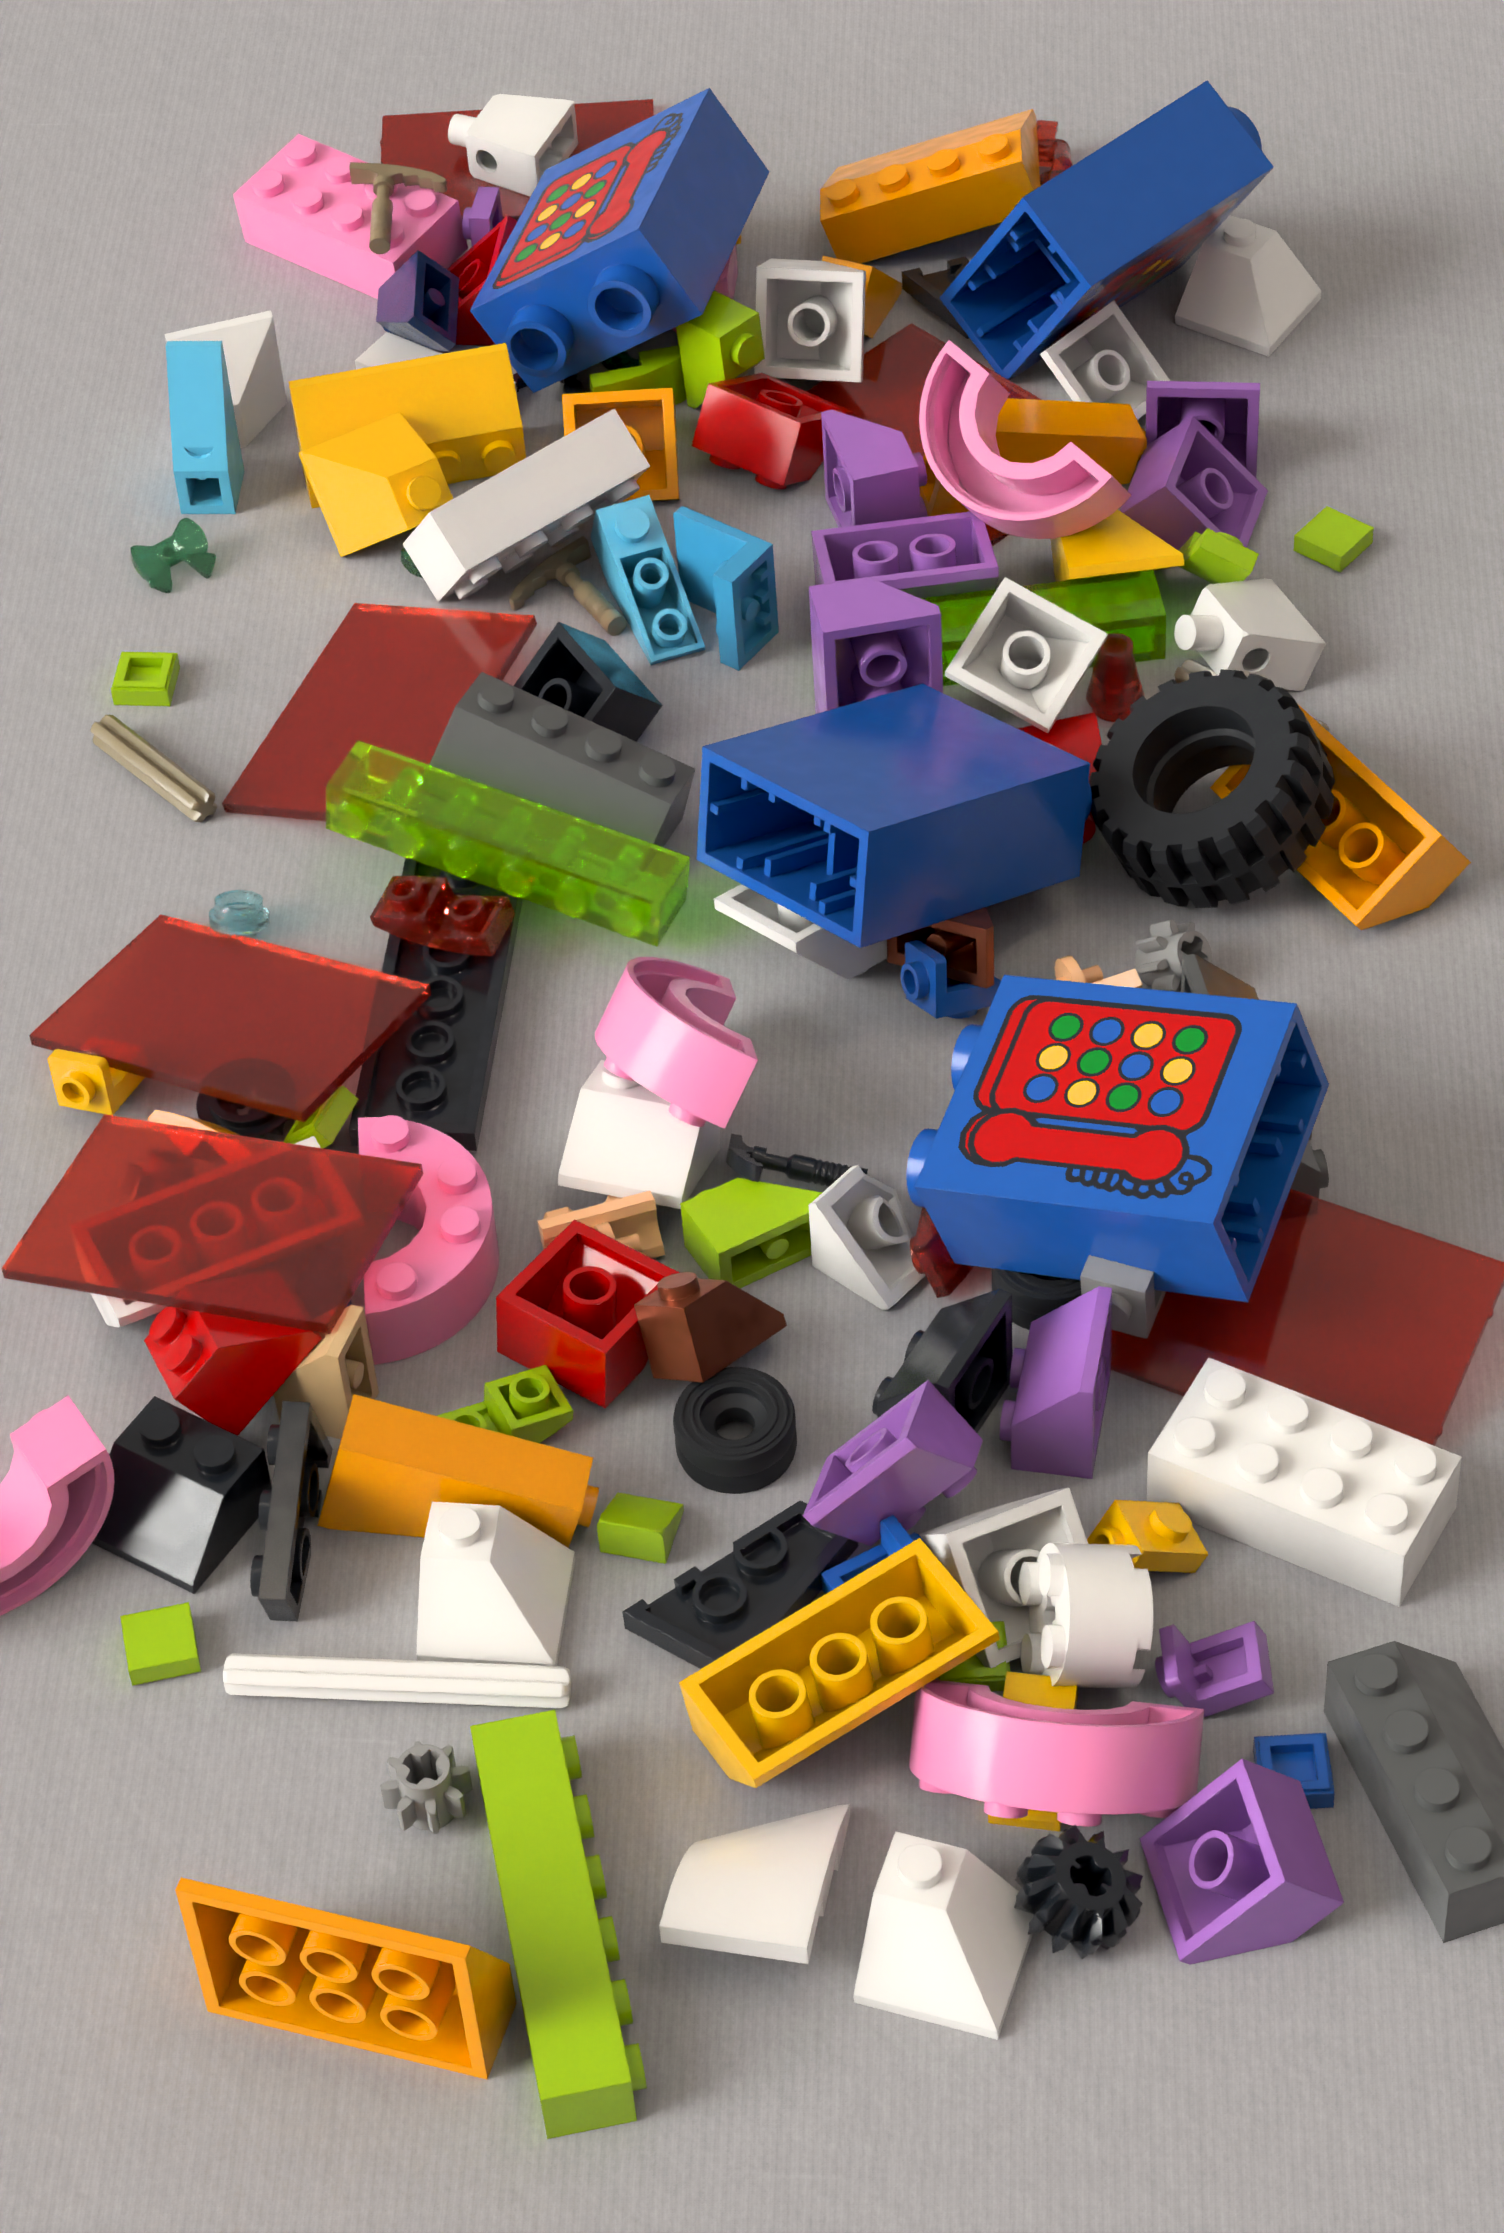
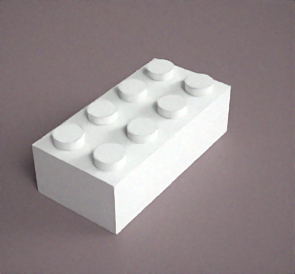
M614 408L429 512L405 540L403 546L438 602L453 593H456L459 600H462L484 587L488 583L487 578L501 568L507 574L534 557L532 552L547 542L552 548L572 537L579 531V525L591 517L594 518L596 509L622 503L623 500L640 489L636 481L650 465Z
M1208 1357L1148 1452L1147 1501L1180 1503L1182 1509L1194 1524L1400 1607L1456 1509L1462 1457Z

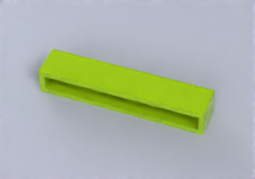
M555 1710L472 1725L470 1729L547 2139L637 2121L633 2091L647 2089L639 2043L624 2046L620 2026L633 2024V2016L626 1980L611 1981L607 1963L620 1960L613 1917L598 1918L595 1900L607 1898V1891L600 1855L585 1857L582 1843L583 1839L593 1838L595 1835L587 1794L574 1797L572 1794L570 1780L582 1778L575 1736L561 1738Z

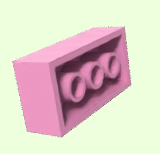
M300 134L296 135L233 194L245 242L378 299V289L417 250L447 269L468 249L467 239L463 237L462 216L458 200L442 193L434 192L432 189L420 188L419 185L405 186L404 183L394 185V193L389 198L393 203L390 250L385 254L373 253L369 248L372 202L377 195L374 194L373 184L352 185L349 170L350 162H367Z

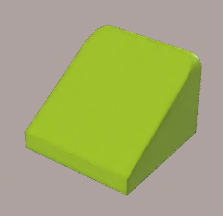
M618 1492L601 1513L597 1523L600 1552L666 1564L684 1512V1504Z

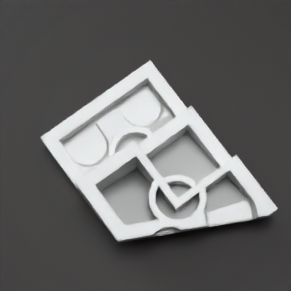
M850 1804L837 1805L694 1842L684 1854L669 1890L659 1925L661 1943L808 1964L819 1916H824L833 1871H838L851 1815Z

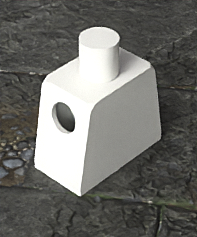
M497 94L492 96L477 118L455 114L449 124L448 140L450 144L467 148L469 172L474 178L531 197L544 171L568 159L578 145L574 101L565 99Z
M1267 578L1207 585L1201 591L1191 615H1182L1177 620L1174 631L1178 647L1182 650H1197L1217 676H1219L1221 669L1243 671L1247 678L1249 674H1257L1272 680L1275 687L1294 691L1304 690L1326 645L1325 641L1274 581Z

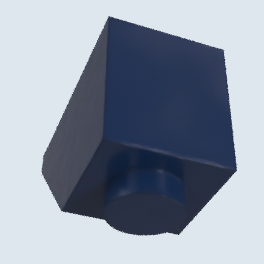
M417 250L378 289L376 322L382 325L386 332L432 350L450 351L456 345L460 278Z

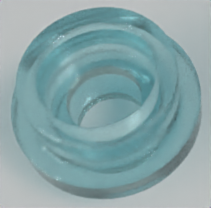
M231 890L217 895L214 899L215 907L209 911L210 927L220 932L224 938L233 941L252 939L257 936L258 932L267 928L270 923V912L263 906V897L249 890Z

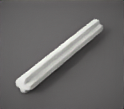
M232 1653L227 1656L223 1669V1682L226 1693L244 1696L563 1709L569 1704L572 1689L570 1670L564 1666Z

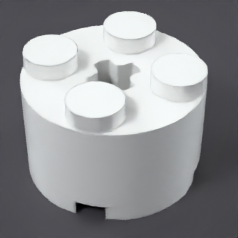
M1048 1543L1042 1548L1036 1562H1024L1022 1564L1019 1576L1020 1599L1023 1605H1032L1029 1607L1030 1633L1024 1634L1021 1643V1666L1024 1673L1050 1676L1052 1686L1134 1688L1141 1682L1145 1669H1133L1137 1650L1150 1651L1153 1636V1595L1148 1569L1134 1568L1132 1558L1142 1554L1137 1546L1124 1544Z

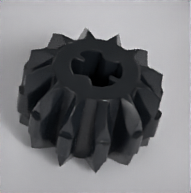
M1076 1825L1065 1829L1059 1837L1050 1833L1046 1837H1042L1031 1850V1857H1026L1019 1866L1015 1879L1022 1888L1016 1895L1014 1908L1034 1915L1029 1922L1028 1935L1040 1933L1044 1930L1052 1936L1053 1953L1064 1950L1071 1943L1081 1959L1088 1955H1093L1099 1946L1106 1950L1110 1947H1115L1126 1935L1127 1926L1130 1927L1139 1916L1140 1907L1143 1904L1135 1896L1141 1888L1140 1883L1143 1876L1123 1868L1128 1861L1129 1849L1112 1853L1105 1848L1104 1831L1093 1834L1087 1842Z

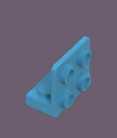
M681 506L673 514L679 577L689 602L716 613V633L719 641L720 663L739 671L779 633L773 544Z

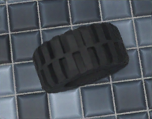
M1221 669L1219 676H1212L1210 671L1204 670L1190 673L1189 680L1177 683L1176 680L1172 679L1159 685L1160 692L1147 700L1144 696L1140 697L1130 706L1132 713L1124 721L1119 718L1115 721L1107 733V737L1110 740L1108 745L1100 744L1093 762L1096 772H1092L1089 779L1092 793L1091 813L1095 824L1129 877L1135 880L1140 889L1150 896L1161 897L1165 903L1187 907L1191 900L1195 908H1218V901L1228 900L1230 904L1234 905L1250 900L1249 893L1257 889L1263 888L1267 892L1280 884L1278 879L1280 875L1288 869L1295 872L1306 860L1307 856L1304 851L1309 845L1316 847L1326 828L1321 819H1329L1332 813L1335 797L1331 791L1335 780L1333 768L1327 759L1324 748L1295 699L1284 688L1275 687L1272 680L1260 675L1249 674L1247 678L1243 671ZM1251 765L1241 783L1219 802L1195 812L1172 813L1185 791L1205 775L1227 766Z

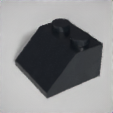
M561 622L556 624L514 684L515 687L636 742L663 706L605 640Z
M997 1289L941 1308L926 1331L918 1330L913 1335L905 1353L904 1363L894 1378L887 1376L879 1385L873 1400V1413L879 1418L929 1380L975 1432L978 1433L1010 1385L1013 1357L1012 1293Z
M154 1396L113 1443L109 1454L114 1469L113 1498L106 1519L92 1543L195 1594L259 1518L261 1493L263 1489H272L264 1448Z

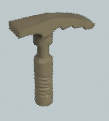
M350 162L349 165L352 185L373 184L374 194L377 195L372 202L369 248L376 254H385L390 250L393 203L389 198L394 193V185L404 183L405 186L419 185L420 188L433 189L434 192L447 191L446 178L433 172L392 164Z
M584 536L568 544L536 566L516 586L509 598L511 609L516 611L525 605L524 601L535 594V590L546 586L547 581L557 579L563 586L573 589L574 598L598 621L609 635H619L627 625L625 617L613 607L604 595L590 581H583L580 577V571L576 565L591 558L589 542Z

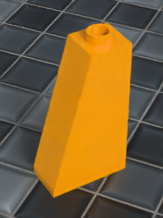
M1007 398L999 412L995 434L1000 456L1009 462L1035 463L1052 457L1072 442L1112 475L1121 485L1130 483L1137 462L1140 461L1143 451L1147 448L1146 432L1144 428L1140 427L1130 404ZM924 453L923 460L927 473V485L921 486L919 489L920 496L925 503L927 516L969 512L965 506L943 487L932 471Z
M353 1394L317 1526L333 1530L424 1538L432 1501L499 1505L569 1548L576 1526L581 1525L588 1528L590 1526L597 1503L599 1487L588 1485L593 1457Z

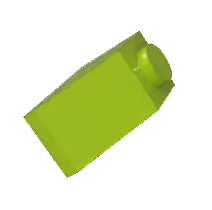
M715 290L702 315L676 327L687 406L693 409L703 404L709 383L743 377L765 359L759 312Z
M737 1177L713 1189L704 1190L695 1197L680 1203L684 1246L709 1279L726 1280L738 1288L745 1287L812 1255L808 1205L823 1192L761 1181L755 1182Z

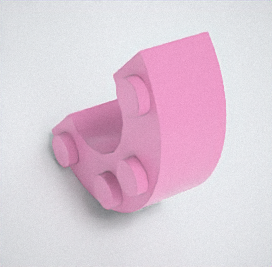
M948 340L939 352L926 378L920 403V436L924 453L935 476L943 487L971 513L987 525L1009 535L1030 539H1051L1069 536L1098 524L1113 514L1132 496L1112 475L1072 442L1054 456L1035 463L1009 462L1002 458L995 434L999 412L1010 393L990 373Z
M637 957L627 963L595 1031V1040L602 1052L607 1056L604 1066L609 1071L624 1079L638 1082L651 1092L670 1102L669 1112L673 1116L697 1127H703L705 1122L708 1121L725 1129L758 1059L751 1039L723 1026L736 1000L730 979L699 967L664 958Z
M394 1115L358 1118L359 1165L368 1217L394 1218L410 1224L419 1230L409 1245L393 1255L363 1263L365 1316L374 1365L390 1363L418 1355L454 1336L477 1315L487 1301L495 1284L499 1268V1247L491 1191L486 1175L479 1163L468 1150L450 1136L429 1126L404 1120Z
M69 1395L50 1408L38 1412L29 1422L10 1434L14 1455L10 1471L0 1484V1616L36 1598L64 1576L89 1548L100 1531L110 1509L115 1483L111 1458Z
M933 1680L915 1691L909 1768L919 1778L920 1789L933 1793L956 1794L984 1801V1812L996 1817L1023 1818L1028 1816V1809L1058 1812L1057 1820L1059 1822L1083 1827L1100 1825L1102 1815L1139 1813L1149 1817L1166 1818L1197 1794L1204 1709L1135 1701L1130 1702L1126 1706L1112 1709L1077 1710L1051 1708L1003 1698L991 1692L987 1685Z

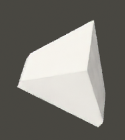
M859 1165L850 1167L808 1205L812 1266L881 1310L890 1309L932 1270L925 1259H920L896 1189L868 1176L861 1170Z

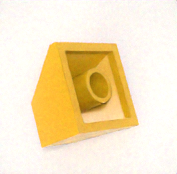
M400 412L298 453L341 557L417 527L429 512L453 499L437 457Z
M1118 509L1106 519L1086 530L1069 536L1050 539L1055 582L1184 566L1183 553Z

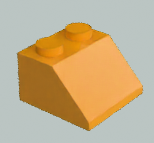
M673 388L562 394L564 436L615 408L648 461L650 467L636 481L640 489L623 500V502L650 495L652 501L679 500L678 445Z

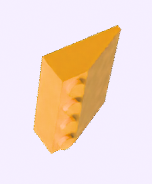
M1034 110L1023 111L837 167L820 189V222L836 258L861 264L1003 222L1025 195L1040 187L1037 121Z
M180 1878L175 1891L208 2012L488 2080L517 2004L509 1963L470 1945L187 1878Z

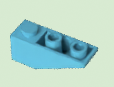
M167 341L166 360L173 473L181 514H236L245 471L222 341Z
M650 495L596 509L590 536L607 585L650 665L705 650L702 636Z

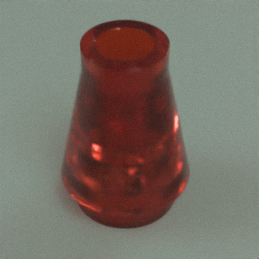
M1112 633L1108 634L1106 641L1097 654L1086 691V700L1098 718L1108 722H1115L1118 718L1124 721L1132 713L1130 706L1140 697L1144 696V691L1133 654V641L1124 634Z

